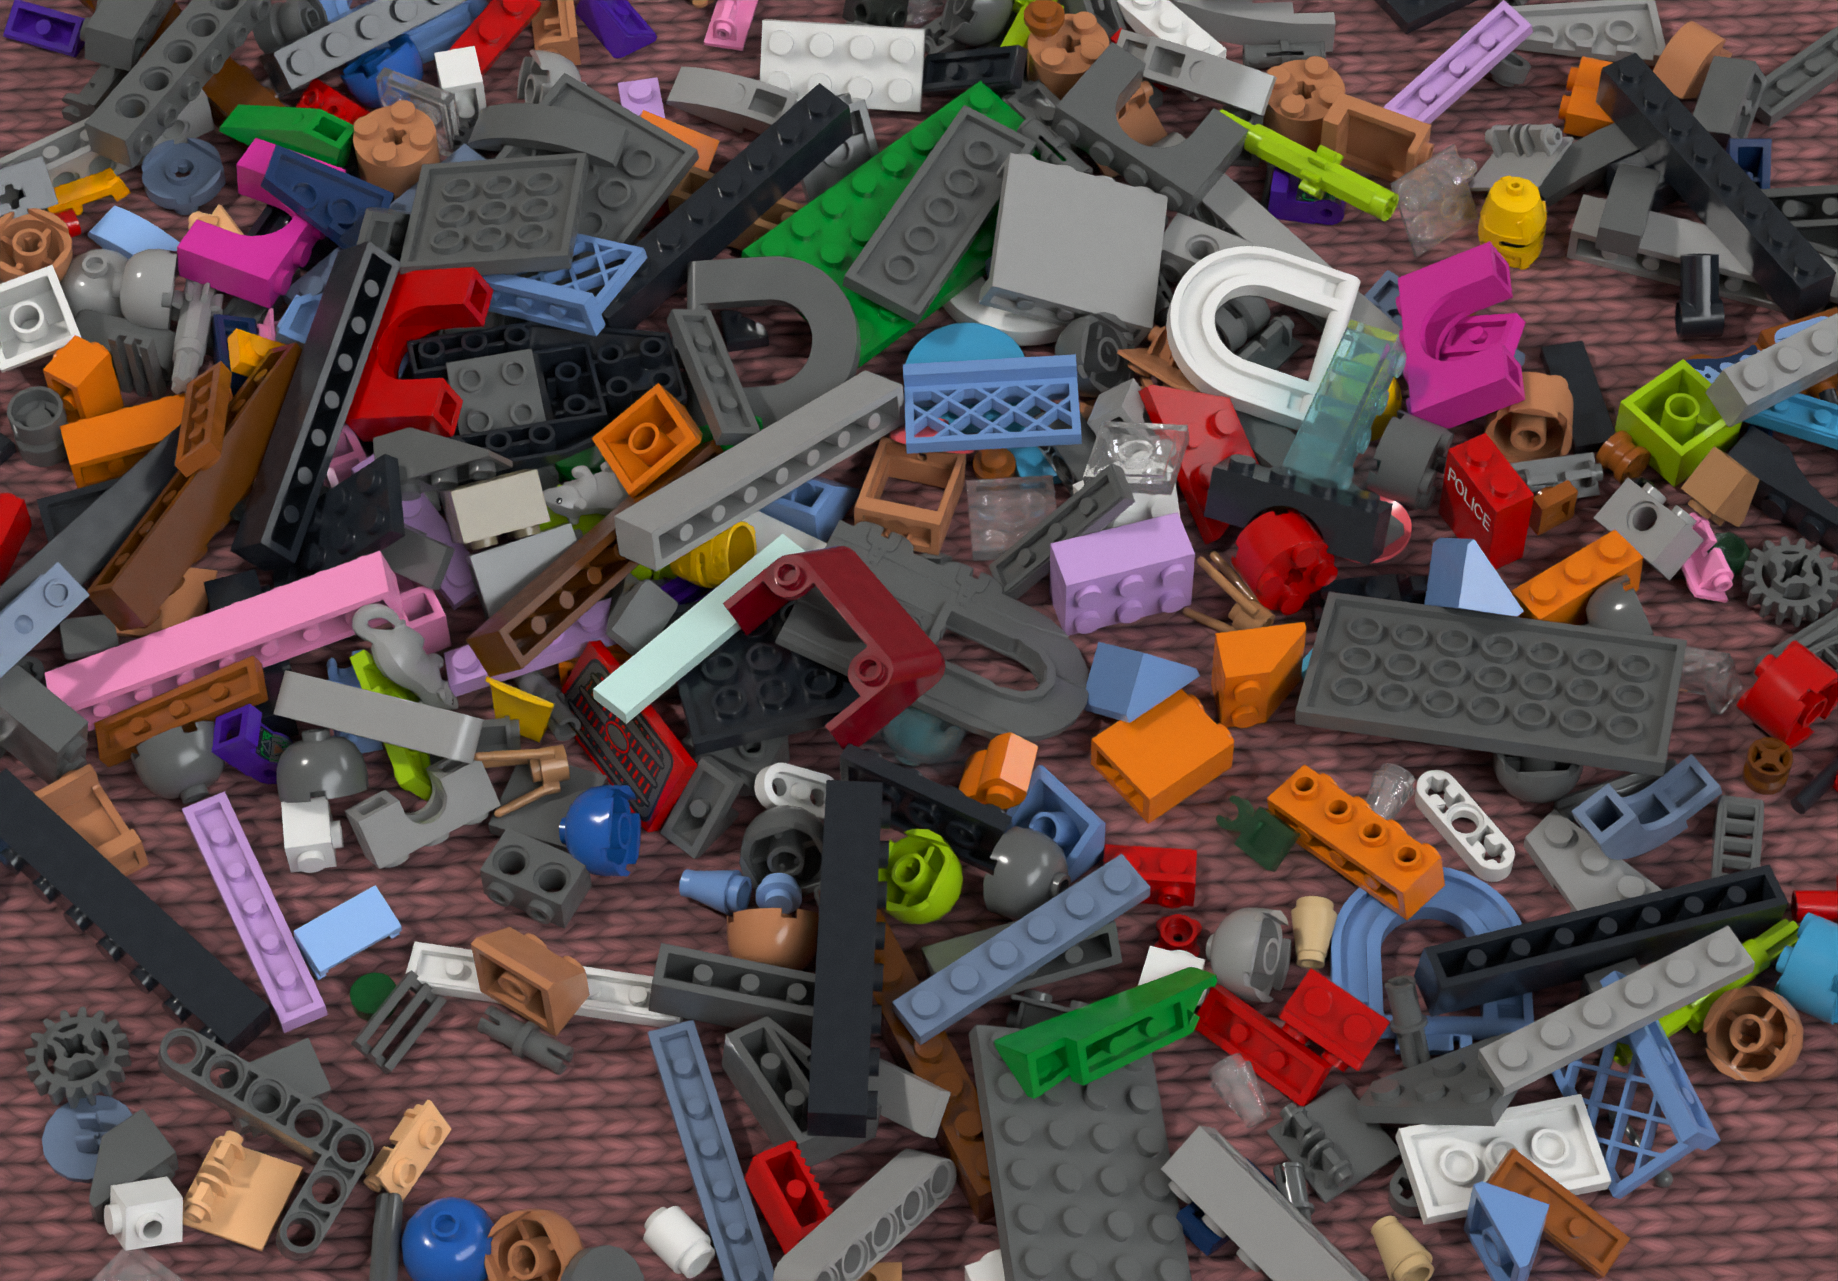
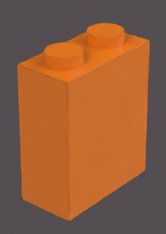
M1181 688L1132 722L1128 723L1119 720L1092 738L1090 764L1149 824L1230 769L1233 763L1234 739L1230 731L1223 724H1216L1205 713L1203 705L1193 694L1187 695Z

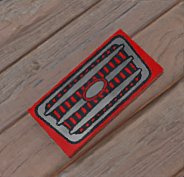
M601 640L589 641L561 689L565 696V704L581 723L580 730H575L570 722L568 724L576 733L575 739L600 772L607 776L609 784L628 785L634 792L636 800H628L632 813H640L641 826L647 833L659 831L698 765L651 704L626 724L594 699L593 688L617 670L620 664Z

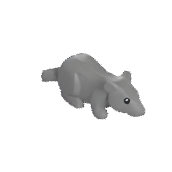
M607 461L600 465L602 472L594 475L587 466H577L571 471L573 477L576 478L575 480L564 482L563 486L548 488L543 491L546 506L555 513L566 516L572 525L579 523L581 515L598 513L607 516L629 495Z
M368 604L360 607L352 618V628L361 639L372 643V655L381 673L392 682L408 688L420 699L418 703L445 710L458 709V699L449 688L448 681L441 679L439 669L443 667V658L435 653L426 654L423 650L425 639L418 632L406 626V621L400 620L393 609L382 604ZM374 618H383L391 622L395 628L392 630L371 628L368 625V621Z

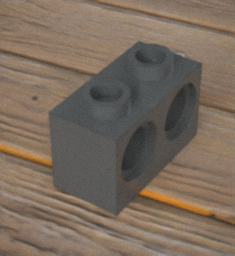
M508 827L480 869L484 894L494 903L504 907L511 905L527 912L532 919L539 923H553L564 929L592 886L590 873L587 871L586 865L573 858L571 854ZM511 871H521L515 875H507ZM552 888H561V890L557 892H546Z

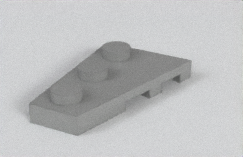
M1555 809L1525 837L1523 847L1552 888L1559 890L1571 907L1570 912L1662 890L1625 861L1608 858L1585 831L1569 819L1564 818Z

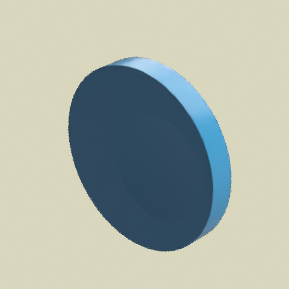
M956 323L936 329L923 337L911 350L905 364L1021 358L1025 356L1019 345L1010 336L994 327L979 323ZM1008 402V404H1010V405L1013 406V407L1016 406L1018 403H1020V402ZM977 404L964 405V406L967 407V408H969V409H971V408H973V407H974L975 405H977ZM919 407V408H921V409H923L924 411L927 412V411H929V410H930L931 408H933V407ZM992 408L982 416L994 422L1003 414ZM947 411L939 418L948 420V425H950L959 416ZM970 424L960 432L973 434L979 433L982 430Z

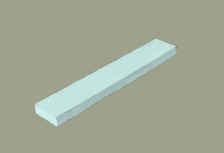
M781 534L593 688L594 699L627 724L741 629L723 605L727 599L778 558L806 551Z

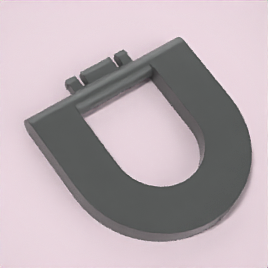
M781 256L687 263V309L710 310L785 306L801 313L809 322L812 331V349L806 364L800 372L781 384L743 387L754 416L762 418L763 429L855 376L861 351L858 320L854 309L843 291L822 270L804 261ZM672 336V345L679 369H685ZM687 371L680 372L683 384L687 385L688 413L698 427L708 425Z

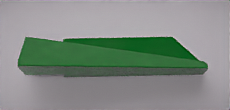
M1188 967L998 1038L994 1041L995 1048L1026 1095L1030 1098L1035 1099L1069 1075L1071 1081L1084 1086L1193 1033L1200 1019L1193 1012L1203 991L1209 987H1215L1217 975L1195 967Z

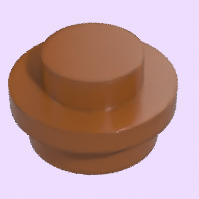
M1053 0L1033 1L1024 10L1026 26L1033 35L1045 38L1055 35L1065 21L1063 7Z
M1005 448L980 450L973 459V472L982 484L988 487L996 488L1007 484L1016 471L1015 457Z

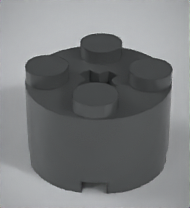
M1398 410L1397 417L1393 416L1378 444L1373 459L1377 460L1379 470L1377 474L1369 471L1366 490L1395 500L1399 504L1414 510L1422 509L1428 511L1437 487L1433 486L1438 472L1445 473L1447 453L1452 444L1454 433L1449 432L1448 428Z

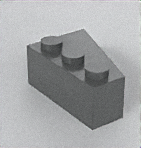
M768 1016L727 1033L725 1036L722 1067L774 1147L790 1140L797 1142L796 1149L802 1150L800 1157L806 1158L805 1165L812 1167L876 1137L882 1108L879 1103H877V1120H867L866 1138L807 1136L811 1050Z

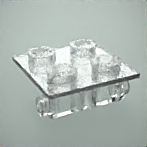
M1454 144L1390 184L1393 192L1399 196L1398 208L1415 257L1420 256L1479 218L1467 183L1474 178L1477 166L1470 158L1465 160L1459 158Z

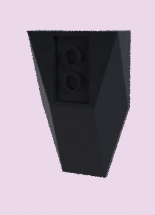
M529 321L407 341L410 379L444 378L447 383L449 379L446 363L532 349L546 421L463 435L459 434L457 424L454 436L446 437L488 449L511 460L513 468L496 472V476L522 469H540L595 446L596 444L592 438L657 383L662 385L682 405L687 404L685 387L670 334L667 332L604 327L597 336H592ZM470 479V480H467V481H463V482L458 483V486L465 485V484L472 483V482H476V481H480V480ZM436 490L440 506H442V501L439 494L440 490Z

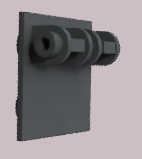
M532 349L446 363L448 384L463 400L457 422L460 435L546 421Z
M1344 1082L1304 1107H1297L1295 1103L1286 1105L1279 1113L1283 1120L1266 1132L1290 1162H1301L1304 1164L1306 1182L1325 1204L1401 1156L1397 1145L1378 1123L1359 1122L1356 1104L1359 1100Z

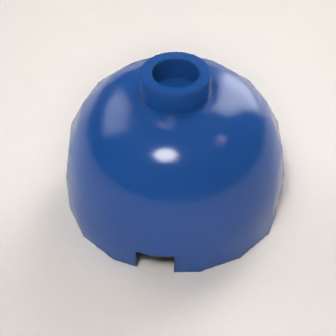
M400 34L387 41L390 47H384L379 50L375 47L359 55L343 69L345 75H340V78L358 102L367 107L379 109L392 106L400 100L410 102L414 100L415 97L412 93L421 84L424 74L422 58L409 34Z
M603 785L587 789L578 795L570 805L566 817L561 819L559 826L561 843L566 845L569 854L573 858L586 865V869L590 874L599 876H628L631 872L625 869L626 865L636 864L641 842L640 813H631L628 800H636V797L628 785Z
M457 1197L435 1199L420 1207L407 1222L402 1237L403 1262L409 1277H412L413 1281H484L488 1277L484 1265L485 1254H491L493 1237L488 1238V1235L494 1226L487 1212L471 1200Z

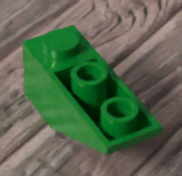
M238 104L220 126L219 131L248 146L251 145L255 138L343 169L348 162L351 152L354 125L322 109Z

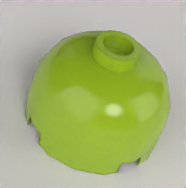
M911 829L904 832L908 837L902 838L896 843L891 839L889 840L888 869H879L878 881H887L886 910H882L904 924H927L939 920L947 914L959 899L963 886L962 866L950 845L940 835L929 829Z

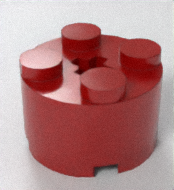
M1286 508L1289 512L1287 514L1277 516L1274 511H1270L1247 525L1235 542L1238 551L1236 558L1232 555L1231 562L1234 569L1261 605L1271 610H1280L1284 615H1291L1302 608L1304 602L1310 599L1311 593L1332 583L1338 575V569L1334 565V555L1326 551L1329 546L1305 514L1298 509Z
M1794 640L1778 657L1768 654L1758 664L1754 671V675L1758 680L1752 688L1748 689L1741 696L1736 708L1771 737L1783 741L1792 749L1803 743L1815 732L1808 727L1819 716L1826 720L1837 705L1838 672L1804 645Z

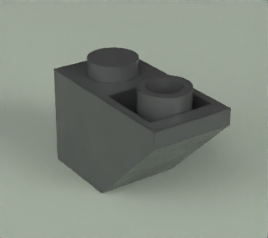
M143 1108L101 1137L89 1196L92 1217L98 1224L104 1220L105 1206L110 1205L111 1185L166 1176L171 1181L175 1176V1171L179 1169L176 1151Z

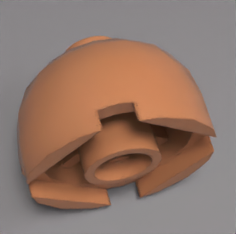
M38 208L28 209L29 214L12 219L15 215L14 211L0 218V281L4 283L53 265L61 282L73 258L72 239L66 223L55 214Z
M758 908L733 912V917L727 916L729 951L734 958L802 971L813 961L817 953L819 914L797 909V918H792V915L782 913V908Z
M1750 986L1740 989L1734 988L1724 992L1711 1005L1704 1020L1703 1032L1707 1033L1706 1041L1708 1048L1705 1049L1708 1058L1721 1073L1735 1080L1761 1083L1780 1077L1796 1063L1803 1048L1804 1029L1798 1012L1786 998L1767 988Z
M528 1208L502 1216L491 1228L488 1238L493 1237L491 1254H485L484 1265L489 1281H560L570 1260L584 1247L580 1234L567 1219L552 1210Z

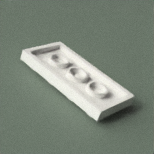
M764 19L762 20L760 81L798 94L797 101L802 99L820 83L835 95L850 93L851 99H865L867 109L920 112L926 29Z
M1581 1094L1506 1108L1495 1127L1420 1124L1399 1128L1395 1136L1424 1225L1466 1217L1473 1185L1481 1181L1486 1182L1511 1148L1516 1149L1574 1195L1606 1190L1612 1182Z

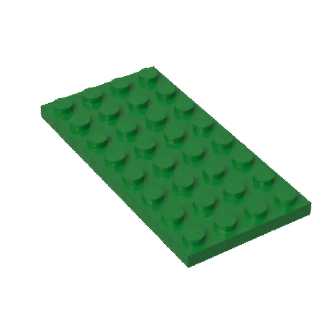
M982 81L976 83L742 251L741 258L781 256L801 260L815 266L831 277L849 300L858 320L861 337L858 368L915 327L916 324L842 286L844 276L963 105L1016 132L1024 121L1017 112L989 87L982 84ZM1044 142L1063 162L1066 161L1050 144ZM1034 151L1032 156L1040 160L1041 155ZM999 205L918 324L986 274L985 261L993 253ZM797 312L808 322V320L801 313Z

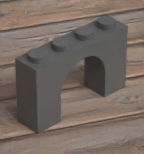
M1112 42L1056 105L1051 130L1056 132L1059 137H1064L1069 144H1074L1088 153L1098 164L1108 166L1123 176L1133 187L1143 186L1152 189L1155 193L1166 195L1168 197L1167 209L1189 216L1242 153L1248 129L1214 108L1196 130L1180 144L1156 148L1136 142L1122 130L1116 115L1140 88L1146 63Z

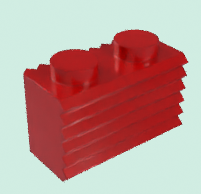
M792 1140L755 1155L744 1178L785 1255L831 1215L834 1210L827 1207L829 1200L824 1199V1192L818 1190L820 1183L814 1182L816 1175L809 1173L811 1167L805 1165L806 1158L800 1157L802 1150L796 1149L797 1142Z

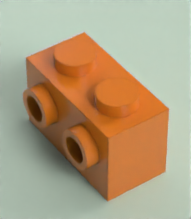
M77 335L64 347L58 349L53 355L52 360L43 369L48 388L58 393L63 401L68 423L111 413L124 406L110 352L100 343H90Z

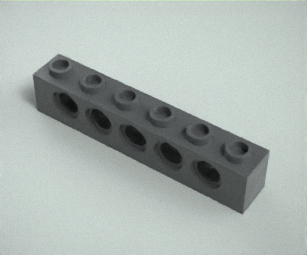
M192 0L84 123L91 150L133 169L143 156L150 153L154 143L165 130L174 125L178 115L190 101L198 97L202 87L209 79L222 69L224 62L234 50L244 44L248 34L259 21L267 17L272 8L271 0Z

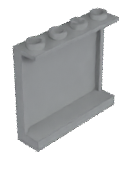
M1010 153L998 169L996 177L1002 178L1003 181L990 275L980 290L979 304L1067 327L1071 321L1099 312L1111 313L1124 322L1129 332H1123L1127 344L1138 346L1153 327L1168 197L1155 193L1147 187H1133L1115 182L1114 179L1108 176H1094L1076 171L1068 165L1050 164L1037 160L1029 154Z

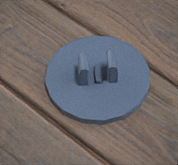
M96 1095V1105L93 1106L89 1104L87 1098H80L76 1109H71L68 1102L58 1108L46 1123L42 1136L44 1157L54 1172L67 1180L91 1183L93 1181L102 1135L133 1114L125 1104L109 1096Z

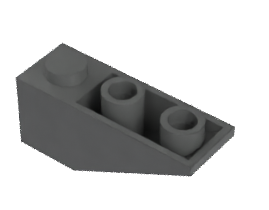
M411 427L373 438L374 460L383 454L398 459L402 501L419 499L421 493L431 490L446 491L458 487V483L470 479H491L496 476V472L513 468L511 460L488 449Z

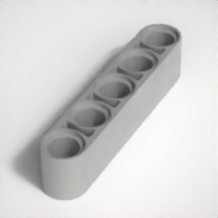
M287 670L284 672L273 713L285 718L468 764H473L484 722L483 719Z
M906 1148L782 1257L775 1268L773 1281H858L949 1197L957 1177L954 1162L947 1158Z

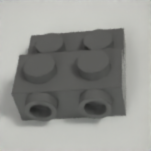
M850 93L836 95L849 105L853 135L801 180L806 202L810 203L879 153L865 99H851Z

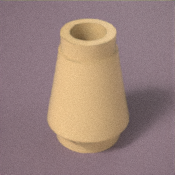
M1318 896L1301 897L1296 901V907L1291 910L1297 956L1296 964L1302 968L1310 969L1312 967L1320 969L1325 966V958L1338 916L1333 910L1334 903L1327 898Z
M1395 1216L1383 1217L1372 1226L1371 1234L1374 1237L1390 1281H1428L1434 1272V1267L1431 1264L1433 1259L1431 1253L1399 1223Z

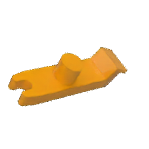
M107 168L99 173L54 187L59 204L48 207V210L51 213H56L72 207L76 216H79L83 212V204L109 195H112L118 202L131 192L121 178L116 176L112 168Z

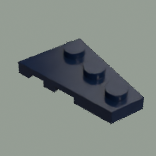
M279 145L275 146L260 185L343 249L357 245L366 208L378 207L389 209L394 195L393 192Z

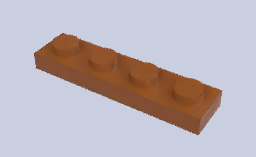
M222 361L187 383L175 466L186 478L198 469L201 471L208 470L221 457L232 372Z
M254 655L95 722L100 761L107 767H112L131 759V753L139 754L136 747L155 735L182 726L184 733L194 732L198 730L195 722H215L216 717L245 705L251 704L256 706L268 701L262 663Z

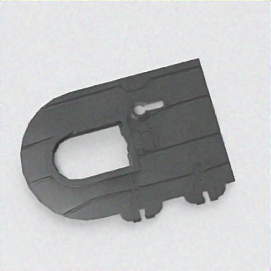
M839 520L825 548L846 546L854 550L935 645L939 643L940 639L942 640L946 629L1018 661L1031 671L1039 684L1034 690L1022 692L999 687L992 681L945 660V672L941 680L912 703V706L964 730L989 739L1012 732L1029 742L1041 741L1059 735L1076 722L1087 704L1089 694L1086 690L1089 673L1080 650L1069 639L1064 630L1042 613L1002 594V586L999 581L988 574L981 572L978 579L971 577L974 572L972 567L955 561L947 562L944 566H940L914 554L913 545L902 535L891 532L888 538L881 536L884 527L878 524L863 521L852 526ZM816 586L797 599L775 642L848 676V668L851 661L867 647Z

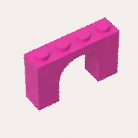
M255 138L236 164L238 193L280 208L288 213L292 220L276 232L262 236H246L197 219L177 246L179 276L203 285L208 282L211 288L270 309L279 295L287 293L293 275L299 267H304L307 264L313 246L318 239H324L325 235L260 186L276 145ZM303 155V156H305V157H308V158H310V159H313V160L318 161V162H320V163H322V164H325V165H327V166H330V167H332V168H334V169H337V170H339V171H342V172L346 173V170H345V169H342V168H340V167H337V166L328 164V163H326V162H323V161L314 159V158H312V157Z
M1490 241L1398 278L1399 296L1396 297V306L1402 317L1403 329L1399 331V338L1406 355V363L1403 364L1402 369L1405 380L1409 385L1410 397L1406 399V407L1409 414L1450 429L1525 400L1521 365L1502 343L1458 360H1439L1440 349L1445 337L1460 320L1474 312L1513 298L1509 264Z

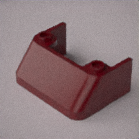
M834 546L784 555L778 558L727 599L723 605L744 633L749 635L790 600L801 598L816 586L867 645L863 651L854 657L848 668L849 682L860 697L825 725L844 751L848 743L860 747L937 684L944 675L946 665L944 657L937 646L856 552L846 546Z

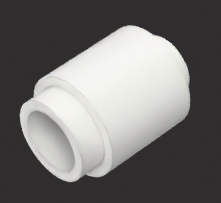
M672 1206L668 1209L661 1207L653 1212L645 1222L644 1242L676 1274L683 1273L687 1278H693L700 1274L713 1260L715 1249L710 1245L711 1238L679 1206Z

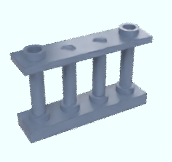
M59 562L52 566L44 575L38 576L0 611V678L89 596L86 590Z

